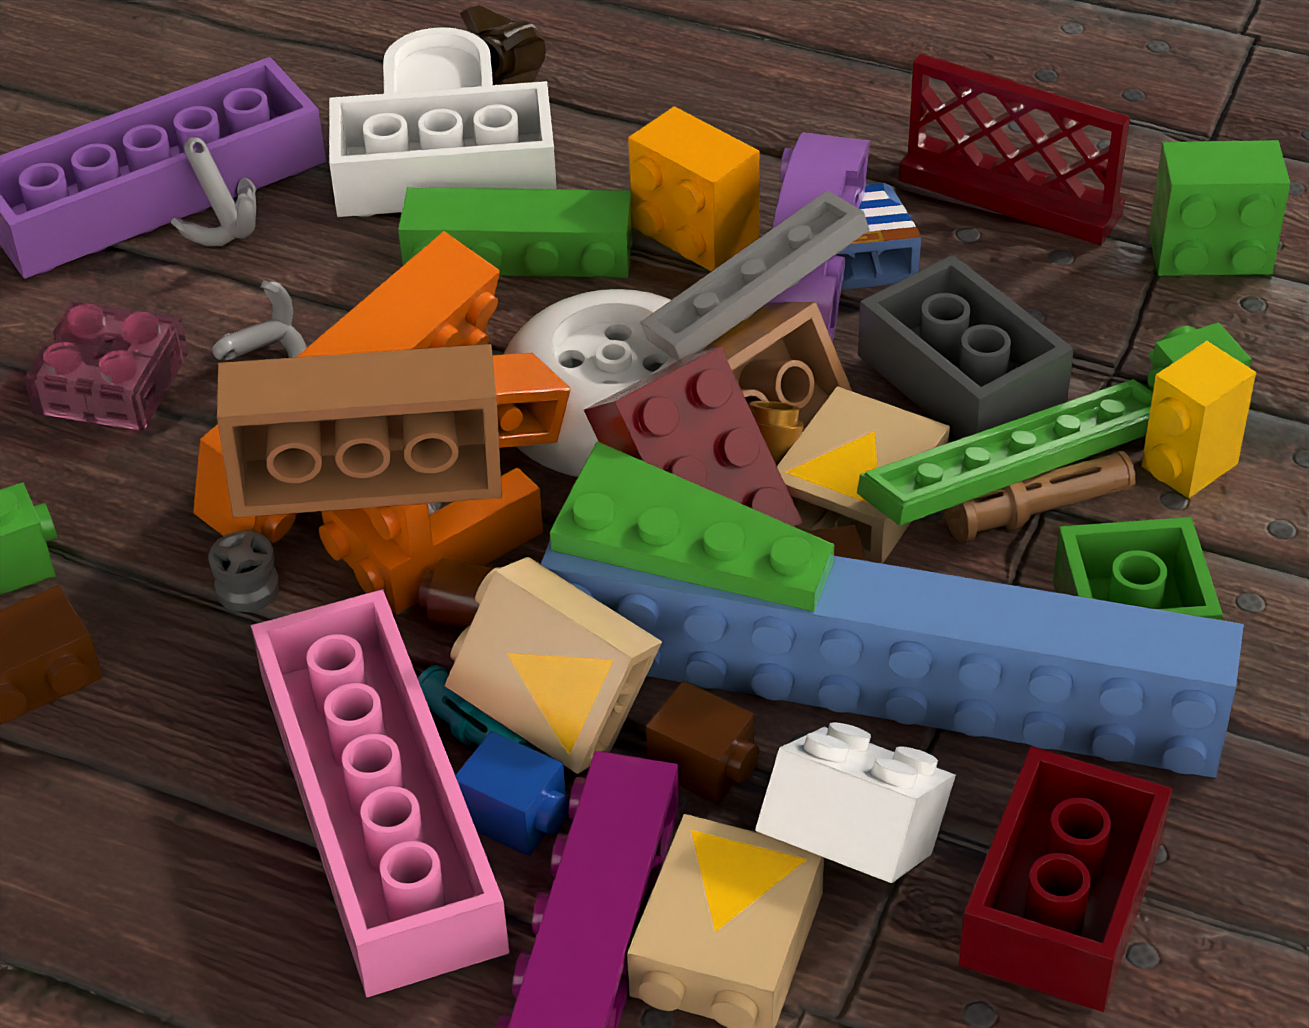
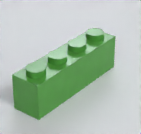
M407 187L398 228L402 264H406L445 231L499 269V275L628 278L633 238L631 191Z

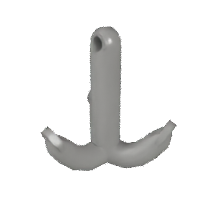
M198 137L189 138L184 144V152L221 225L216 228H208L183 221L175 216L170 222L183 237L207 247L224 246L236 238H249L256 226L257 205L255 185L250 179L241 178L237 188L239 196L235 204L205 142ZM194 144L197 146V149H196L195 152H194V150H193V145H194Z
M262 281L260 288L264 289L266 296L272 303L271 319L232 334H224L212 347V353L218 360H231L276 342L285 347L289 358L297 357L307 348L302 335L291 325L293 318L292 300L280 283Z

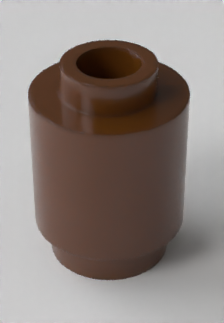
M442 558L434 570L427 569L420 584L419 605L420 607L427 608L428 620L431 623L462 629L470 626L479 608V604L475 601L477 590L487 574L494 568Z

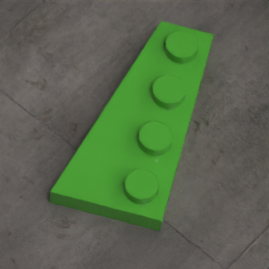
M598 441L595 443L550 531L551 551L812 612L816 609L834 564L833 543Z

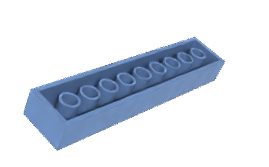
M551 539L541 562L542 566L662 641L646 677L677 682L685 681L707 689H722L761 696L768 700H783L827 708L835 712H850L894 720L902 724H917L956 731L974 737L984 736L1028 744L1041 749H1056L1101 757L1113 762L1123 761L1168 769L1180 774L1217 777L1236 690L1244 624L834 556V564L814 612L551 551Z

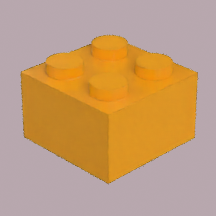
M675 106L628 137L632 227L711 272L759 239V150Z

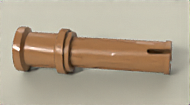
M1124 451L1114 452L1108 456L1042 473L944 509L945 519L953 537L959 543H967L973 541L979 532L1005 526L1008 530L1021 528L1028 522L1030 516L1074 505L1120 491L1132 490V485H1135V470L1131 459Z

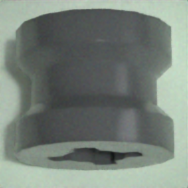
M237 531L221 537L210 548L208 560L212 575L215 577L214 587L218 601L226 609L235 612H252L260 610L273 602L279 593L280 582L276 568L273 566L275 556L270 540L263 534L254 531Z

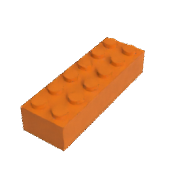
M443 231L297 357L488 344L489 336L485 333L488 321L498 304V298L494 295L500 270ZM218 424L200 439L193 513L223 536L237 531H254L263 534L272 543L279 541L289 531L298 513L233 518Z

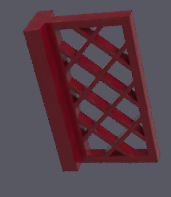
M920 53L913 61L908 153L899 163L898 181L1102 246L1123 216L1125 197L1120 196L1130 116ZM929 76L945 81L956 97L942 103L929 86ZM982 93L996 96L1007 112L993 119L976 96ZM962 104L979 125L977 129L967 134L949 112ZM1034 109L1048 112L1060 128L1045 135L1028 112ZM936 120L952 142L926 135V124ZM1013 120L1031 142L1018 150L1000 128ZM1091 125L1111 131L1110 145L1097 151L1081 128ZM986 135L1003 157L999 158L980 152L973 142ZM1066 136L1083 157L1082 160L1070 166L1052 145V143ZM1038 151L1054 174L1031 168L1024 158ZM1091 168L1104 185V190L1082 184L1076 174Z

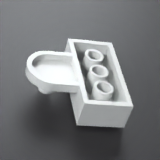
M440 27L409 33L395 41L384 55V94L329 98V165L337 217H369L375 214L402 212L407 187L557 189L547 81L493 85L490 50L480 37L468 31Z

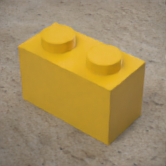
M1205 341L1157 373L1141 467L1188 499L1235 467L1239 461L1256 372L1212 343Z

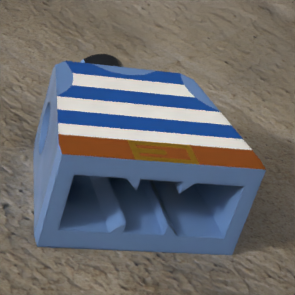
M885 183L865 185L864 197L859 209L865 213L869 231L849 244L842 252L835 255L845 258L841 290L893 285L919 272L921 235L891 185Z

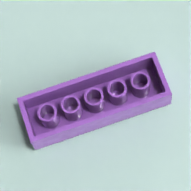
M267 57L0 155V246L22 277L26 279L39 273L49 272L59 265L90 253L100 252L108 246L139 234L152 232L158 227L170 223L174 216L180 219L205 211L211 207V204L184 152L185 142L193 137H198L205 142L232 198L239 196L237 188L241 178L250 179L257 190L260 187L286 177L299 175L307 169L326 162L319 109L271 57ZM194 144V145H193V150H194V152H195L196 149H197V146Z

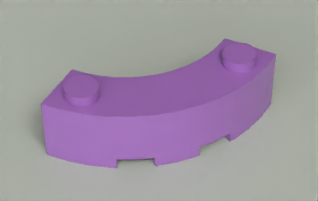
M802 132L794 149L785 148L780 169V181L783 184L772 229L827 190L859 208L865 192L870 140ZM832 256L804 276L796 285L786 289L760 309L771 302H816L830 338L833 341L845 269V258Z

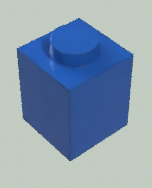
M493 731L487 735L455 775L476 831L527 856L531 855L546 834L553 835L556 833L566 818L569 809V797L565 793L563 763Z

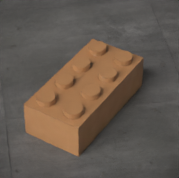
M491 344L218 363L217 421L233 518L502 498L497 397Z

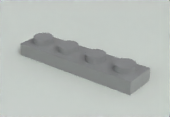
M828 190L642 320L640 323L647 340L676 361L702 352L710 343L741 321L751 317L755 311L786 289L796 285L804 276L832 256L842 252L849 244L869 231L864 211Z

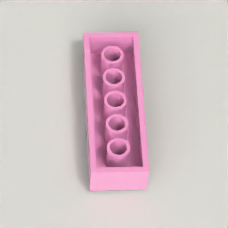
M383 589L251 625L262 680L366 998L509 954L503 898Z

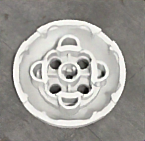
M597 290L558 301L528 320L512 338L504 354H535L571 388L557 443L516 447L543 466L578 477L595 443L598 441L584 409L677 362L647 340L640 323L671 301V299L637 290Z

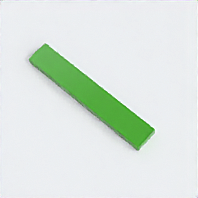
M1132 379L860 474L857 494L897 525H904L1146 436L1153 391Z

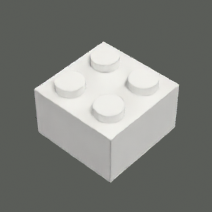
M830 723L829 728H820L779 748L755 831L893 883L932 855L956 775L936 768L938 760L926 752L909 747H897L895 752L869 743L871 735L860 728L843 723Z

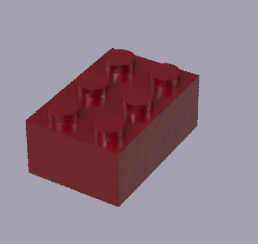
M721 346L686 356L584 409L598 442L793 527L802 523L801 517Z
M1030 746L964 911L958 965L1104 1012L1162 844L1173 788Z

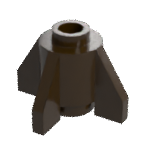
M480 5L467 8L460 13L468 31L476 36L479 35L487 44L491 56L493 82H498L496 85L535 82L540 67L545 61L546 47L541 32L533 24L526 21L516 22Z

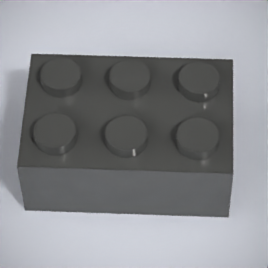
M953 254L860 301L858 356L937 422L949 425V433L958 440L1067 402L1074 348Z

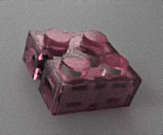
M72 301L53 331L55 344L42 348L26 373L24 381L34 414L145 431L189 353L182 319L180 317Z

